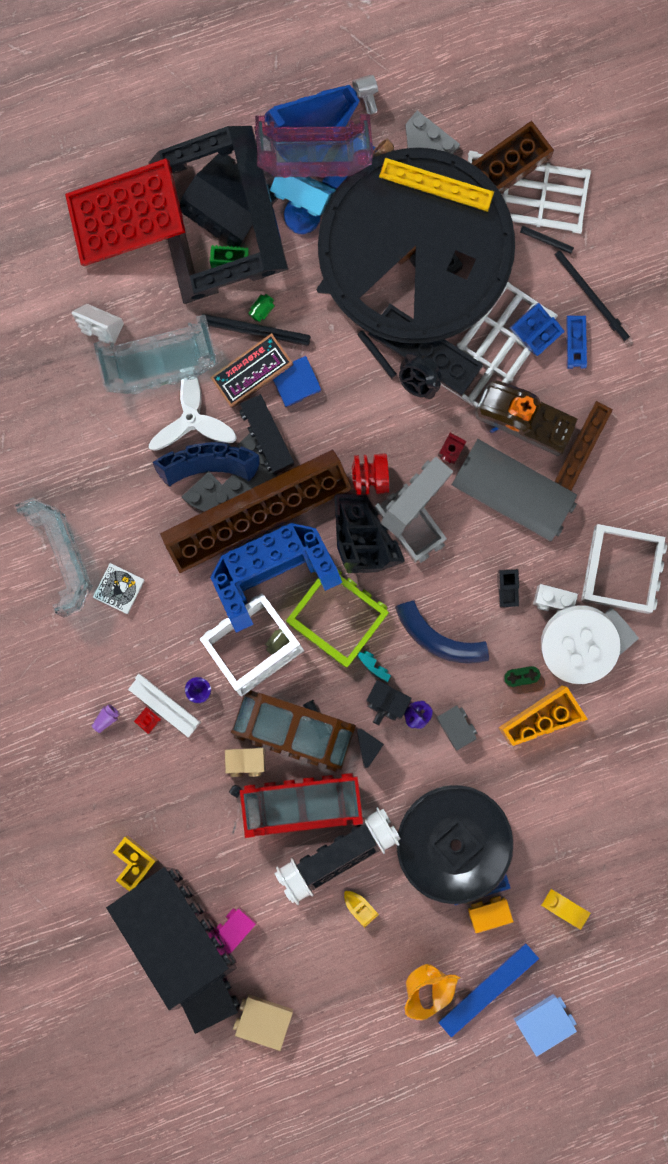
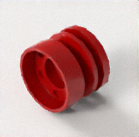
M386 453L374 454L373 463L368 462L367 455H363V463H360L359 455H354L352 482L356 495H361V486H365L366 495H369L370 486H374L376 494L389 493V471Z

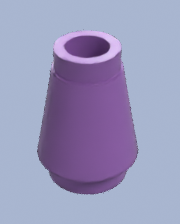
M110 704L106 707L103 706L91 726L95 731L101 733V731L118 720L120 713Z

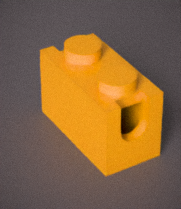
M495 896L490 898V902L484 904L482 901L471 904V908H467L475 933L513 923L505 897Z

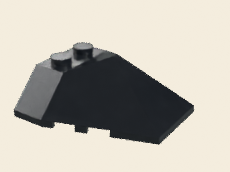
M336 494L334 496L337 549L347 573L380 572L405 561L396 539L392 540L387 532L388 529L381 524L377 517L379 513L367 495Z

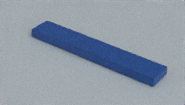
M525 943L443 1016L438 1023L452 1038L539 960L538 956Z

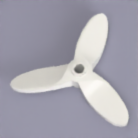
M187 371L184 374L181 383L182 416L162 429L151 440L149 444L150 450L157 451L163 449L191 430H197L205 437L222 443H233L236 441V434L229 426L213 417L200 415L202 403L201 388L197 376L192 371Z

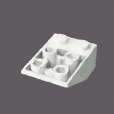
M85 304L72 312L75 322L82 329V333L88 336L93 334L98 336V339L108 344L110 341L115 344L124 324L122 318L89 304Z

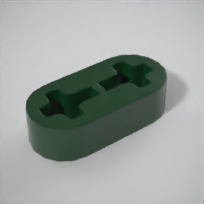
M534 666L511 669L504 674L503 680L509 687L536 683L540 679L541 673ZM529 670L536 673L533 681H531V678H524L523 676L528 674ZM510 673H513L514 676L520 675L521 679L515 680V684H512L511 681H508L507 677L510 676Z

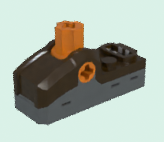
M498 380L490 382L485 387L474 412L478 420L499 428L556 456L563 454L578 418L541 402L535 394Z

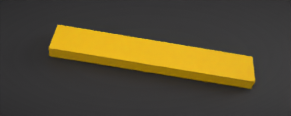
M385 158L379 178L487 212L494 195L493 191Z

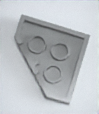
M418 110L405 124L407 148H431L455 154L460 148V144Z

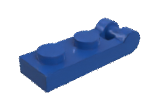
M567 316V369H573V367L586 369V316ZM574 354H580V359H574Z

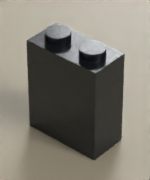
M228 977L221 979L183 1006L195 1034L239 1012L238 1007L241 1005L237 996H233L230 991L232 985Z

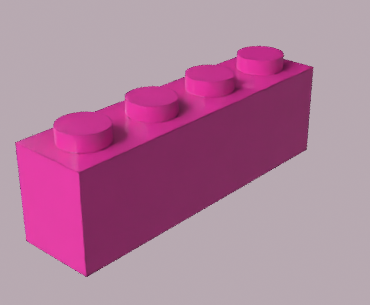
M240 907L237 910L233 908L226 916L228 919L224 925L220 923L214 929L217 937L220 935L226 944L224 948L227 953H231L257 923Z

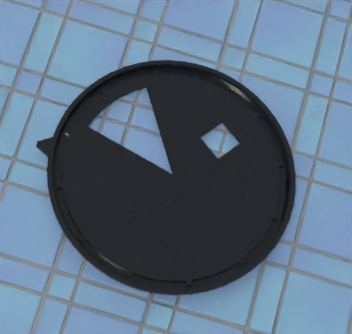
M405 148L381 154L365 162L349 174L336 189L326 206L318 236V258L323 280L316 290L319 294H330L338 307L355 324L373 335L386 340L408 344H423L441 341L462 333L476 324L492 309L509 280L515 255V233L507 204L489 177L479 168L457 155L431 148ZM385 158L493 191L494 195L488 212L379 178ZM416 246L414 322H403L383 316L359 299ZM455 250L476 259L467 280L446 271Z

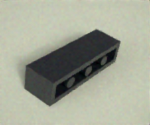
M260 394L241 403L239 413L243 421L247 420L250 425L247 429L252 438L255 437L258 442L255 446L259 454H264L266 458L264 464L267 471H272L273 475H276L293 467L294 461L262 395Z

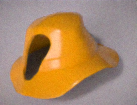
M424 964L418 967L406 980L408 999L405 1005V1014L409 1018L416 1020H425L451 1003L458 979L461 977L453 974L446 975L431 964ZM432 984L433 1006L430 1009H424L419 999V988Z

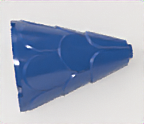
M350 85L321 91L316 95L299 98L296 101L280 104L268 110L264 116V122L268 124L265 128L266 133L280 157L290 167L295 166L298 168V173L305 176L314 174L329 149L334 145L341 130L346 127L360 102L357 92Z

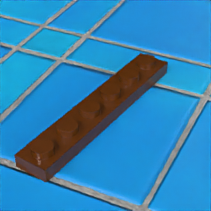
M598 401L594 403L554 482L572 491L613 409Z

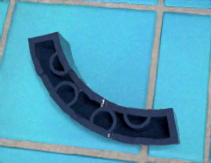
M208 442L186 446L185 450L176 453L171 451L152 463L159 477L170 487L186 477L208 471L230 473L249 481L257 472L260 459L257 453L242 446L237 448L230 446L228 443Z
M415 600L395 606L398 618L408 634L429 653L458 663L469 664L489 661L486 641L465 643L442 636L423 619Z

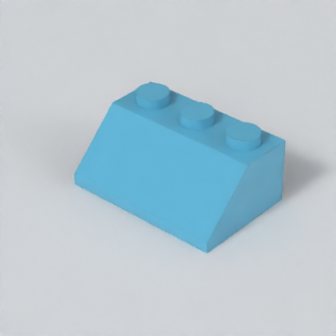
M287 166L278 169L270 191L274 193L275 197L282 200L287 199L291 201V205L298 208L302 206L308 209L307 212L309 214L318 216L324 214L326 206L336 189L309 176L302 175L297 170Z

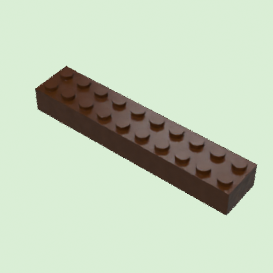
M531 120L471 164L489 177L499 192L503 193L551 159L554 149ZM416 246L398 262L400 265L416 253Z
M332 449L160 533L177 570L179 573H182L334 499L336 494H344L352 490L340 459Z

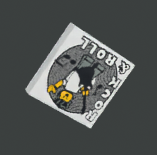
M110 563L93 598L128 614L145 580Z

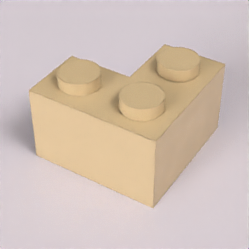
M265 748L225 750L226 773H230V777H242V773H249V776H261V772H265Z

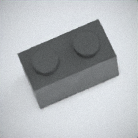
M457 705L436 717L455 751L476 740L475 735L478 734L474 726L467 723L465 718L468 716L462 707L459 708Z

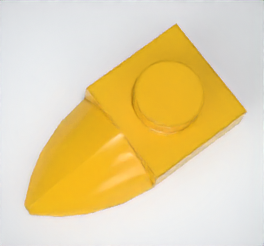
M351 891L344 892L347 908L364 928L379 915L361 895Z

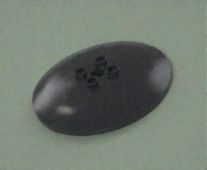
M450 785L427 792L407 810L398 830V835L401 839L398 840L400 845H397V856L404 875L421 894L441 903L465 904L488 895L503 880L512 861L514 839L506 814L491 797L471 787ZM455 840H460L461 848L458 851H454L451 847L452 842Z

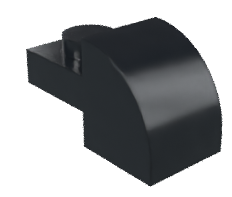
M519 569L498 570L499 607L519 606Z

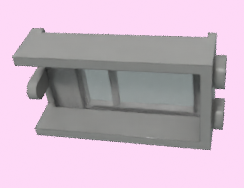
M402 489L395 494L389 495L381 504L375 505V509L382 518H384L388 511L386 507L392 500L396 502L399 499L398 493ZM425 508L419 511L409 525L407 524L399 537L396 536L414 563L425 561L430 557L428 553L433 550L437 552L445 546L444 542L447 540Z

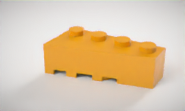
M560 686L498 728L508 744L515 746L588 719L568 687Z

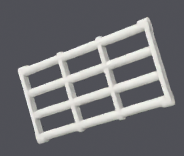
M469 151L468 162L472 163V160L475 161L484 154ZM550 163L542 164L535 170L545 172L543 182L521 179L514 184L516 186L541 189V200L508 195L509 188L504 191V194H501L506 203L539 207L538 218L510 213L513 222L537 225L536 227L543 226L572 231V233L581 234L591 170L553 166ZM549 173L585 178L583 188L547 183ZM546 190L582 196L581 206L545 201ZM543 208L579 214L578 224L542 219Z
M507 282L504 291L507 288L516 295L497 323L487 317L491 312L490 310L482 319L470 327L461 342H458L456 347L484 364L488 369L469 396L464 394L461 397L441 384L475 408L478 405L475 402L476 398L494 372L504 378L502 382L512 383L513 377L531 353L513 332L511 333L503 326L522 299L531 304L528 310L538 302L509 282ZM541 305L550 317L557 318L558 315ZM485 321L493 328L475 353L466 346ZM501 332L509 338L493 362L490 363L482 358L497 334ZM516 342L524 347V350L506 374L498 366Z

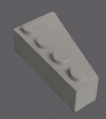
M437 457L432 461L427 460L421 468L423 470L420 475L416 473L409 481L411 485L408 488L404 486L398 493L399 499L396 502L392 500L386 507L388 511L381 524L397 537L403 533L407 524L409 525L414 520L419 511L426 506L430 498L438 492L453 473V470Z

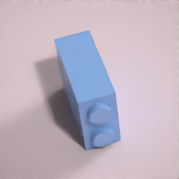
M554 994L514 1018L536 1057L577 1032L574 1027L577 1025L571 1014L567 1016L564 1011L566 1005L561 997L556 998Z

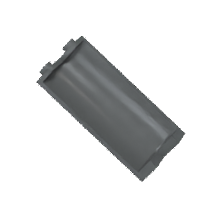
M479 439L475 442L451 484L549 541H552L555 535L559 537L564 528L561 525L568 512L572 513L577 505L574 502L577 494Z

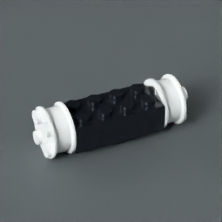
M377 807V811L368 817L362 816L366 825L361 826L360 824L350 830V834L338 836L333 840V844L329 846L323 845L316 850V854L312 856L306 855L301 858L299 864L291 858V862L281 868L277 866V872L274 874L279 883L287 888L284 892L289 901L291 900L292 903L295 902L299 905V901L308 895L314 896L312 890L317 889L376 854L380 849L385 854V850L394 844L400 845L398 840L401 838L394 826L389 827L388 824L391 821L384 809L379 810Z

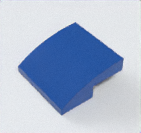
M536 303L510 327L517 338L535 356L540 355L565 332L555 318L549 316L540 303Z
M306 356L293 361L294 365L273 379L285 407L301 402L304 398L321 392V387Z

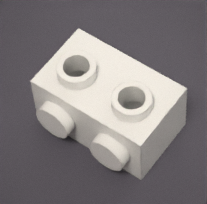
M540 584L537 586L533 605L538 606L537 608L540 610L549 611L551 609L558 613L565 608L575 606L578 594Z

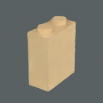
M248 995L247 999L243 998L239 1009L243 1013L241 1019H236L233 1028L237 1030L235 1036L280 1051L293 1009L252 995Z

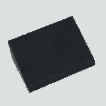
M357 729L363 766L368 768L384 744L363 729Z

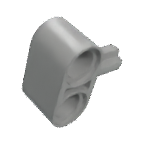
M374 75L352 80L357 97L363 98L367 114L376 113L377 107L373 94L378 92V86Z

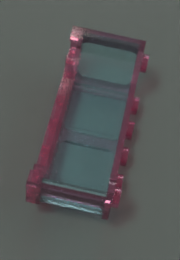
M360 114V122L354 124L353 121H350L349 127L274 128V121L270 122V125L265 124V115L255 116L254 129L257 144V166L274 177L352 176L372 164L373 142L370 114Z

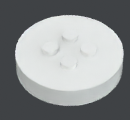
M572 606L559 611L548 621L541 637V650L546 665L555 676L569 683L587 684L603 678L615 666L620 654V638L613 622L602 611L589 606Z

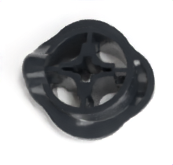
M408 353L400 365L399 379L402 386L410 394L432 399L441 386V371L430 358Z

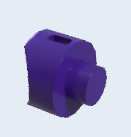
M194 677L186 683L185 694L191 702L201 704L210 698L212 688L207 680L201 677Z
M425 701L413 702L404 713L405 722L410 728L422 729L431 720L433 710Z

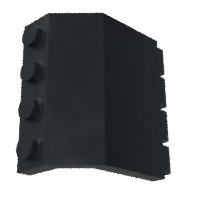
M218 153L195 175L180 201L181 213L229 247L232 246L234 248L236 246L237 248H242L253 224L238 164H234L236 160L231 156L226 155L222 157ZM268 183L267 185L273 205L278 200V198L275 197L274 193L270 191L272 185Z

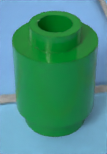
M260 294L249 308L248 315L258 323L261 320H265L275 307L273 304L274 299L268 294Z

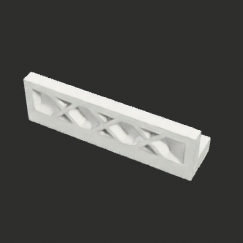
M138 674L128 690L183 734L190 737L201 722L145 677Z

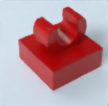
M146 707L134 722L146 733L150 734L162 719Z

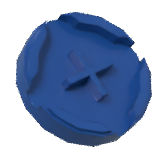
M289 201L284 210V220L287 227L297 234H307L315 230L320 223L321 215H311L307 212L308 209L302 206L301 208L295 207Z

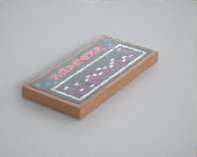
M271 333L210 378L230 407L234 408L294 364Z

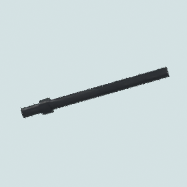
M561 250L554 254L610 323V328L616 331L624 342L628 340L630 336L621 326L620 320L611 314Z

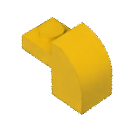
M550 889L541 905L580 930L591 914Z

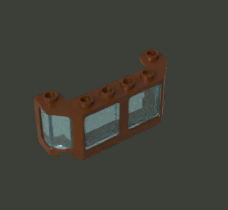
M250 690L243 695L231 733L235 734V739L245 742L247 738L252 740V745L262 748L263 744L271 746L270 751L281 754L283 750L289 752L288 757L300 760V757L308 759L307 763L318 766L319 763L326 765L325 769L337 772V769L342 770L356 725Z

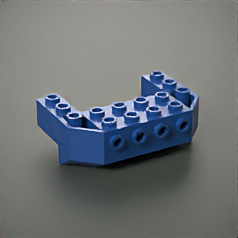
M290 523L221 556L210 578L236 633L254 625L245 607L248 601L243 592L303 563H306L310 573H316L325 591L342 583L339 572L316 528Z

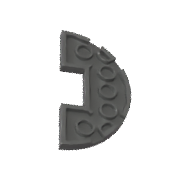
M248 434L237 447H245L259 455L260 464L251 480L247 481L233 474L221 484L208 471L181 498L195 509L205 512L277 477L278 474L273 475L272 471H267L264 464L266 458L264 454H259L255 446L258 444L256 438H252Z

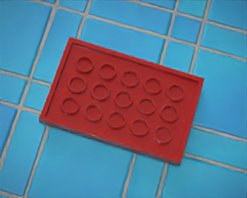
M167 158L65 194L82 266H87L186 233L170 162Z

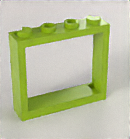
M340 576L342 580L341 585L380 613L379 617L347 658L295 619L321 586L319 579H317L287 618L286 623L345 668H348L389 614L387 611L388 607L380 601L376 603L372 600V595L366 590L360 591L356 588L357 584L350 578L346 580Z

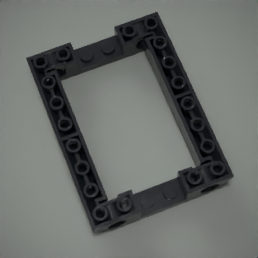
M226 126L159 150L148 162L152 164L167 158L172 172H181L188 169L187 163L217 152L223 157L232 154V151H234L260 251L259 253L195 274L186 233L168 238L183 304L219 293L218 288L248 278L256 281L289 270L252 126Z

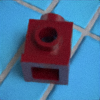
M450 432L438 453V456L441 457L440 460L447 464H455L467 441ZM453 446L455 448V451L450 452L448 450V447Z

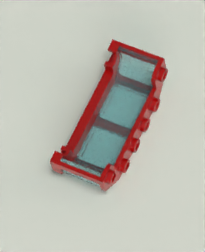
M353 773L341 774L342 778H334L333 775L322 776V780L314 781V777L303 778V782L295 783L294 779L283 781L284 785L268 782L264 783V787L256 788L255 784L244 786V790H240L245 838L363 824L358 776L353 777Z

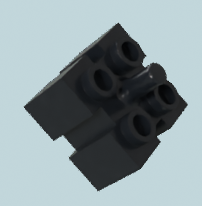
M377 680L365 702L368 703V708L377 712L373 723L379 726L384 716L393 721H396V719L400 720L412 698Z

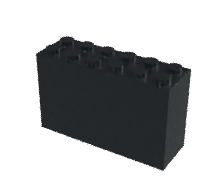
M163 867L110 904L106 909L170 1011L180 1009L233 972L237 967L234 956L231 953H227L224 948L226 946L224 940L220 935L217 937L214 932V924L210 919L205 918L203 914L205 912L204 908L193 899L194 893L192 889L183 883L184 877L178 869L175 870V868Z

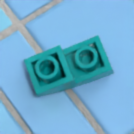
M365 650L363 653L359 652L357 657L373 675L388 683L391 677L388 674L389 670L378 666V668L374 667L377 661L374 659L375 655Z

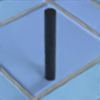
M522 225L520 233L569 254L572 253L573 246Z
M363 330L357 334L389 377L393 379L397 373Z

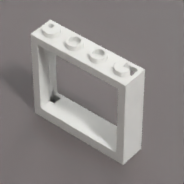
M597 524L593 531L581 601L646 614L656 610L657 599H655V595L661 585V580H658L659 572L662 573L664 567L662 555L667 550L666 537ZM604 533L657 543L646 605L593 595Z
M263 594L253 597L245 605L250 617L265 606L290 640V643L241 679L236 681L212 646V644L234 629L229 618L223 619L217 627L208 630L200 638L241 697L304 651Z

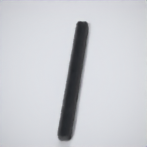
M202 314L200 317V324L204 326L265 338L272 333L276 340L305 346L310 344L311 336L307 334Z

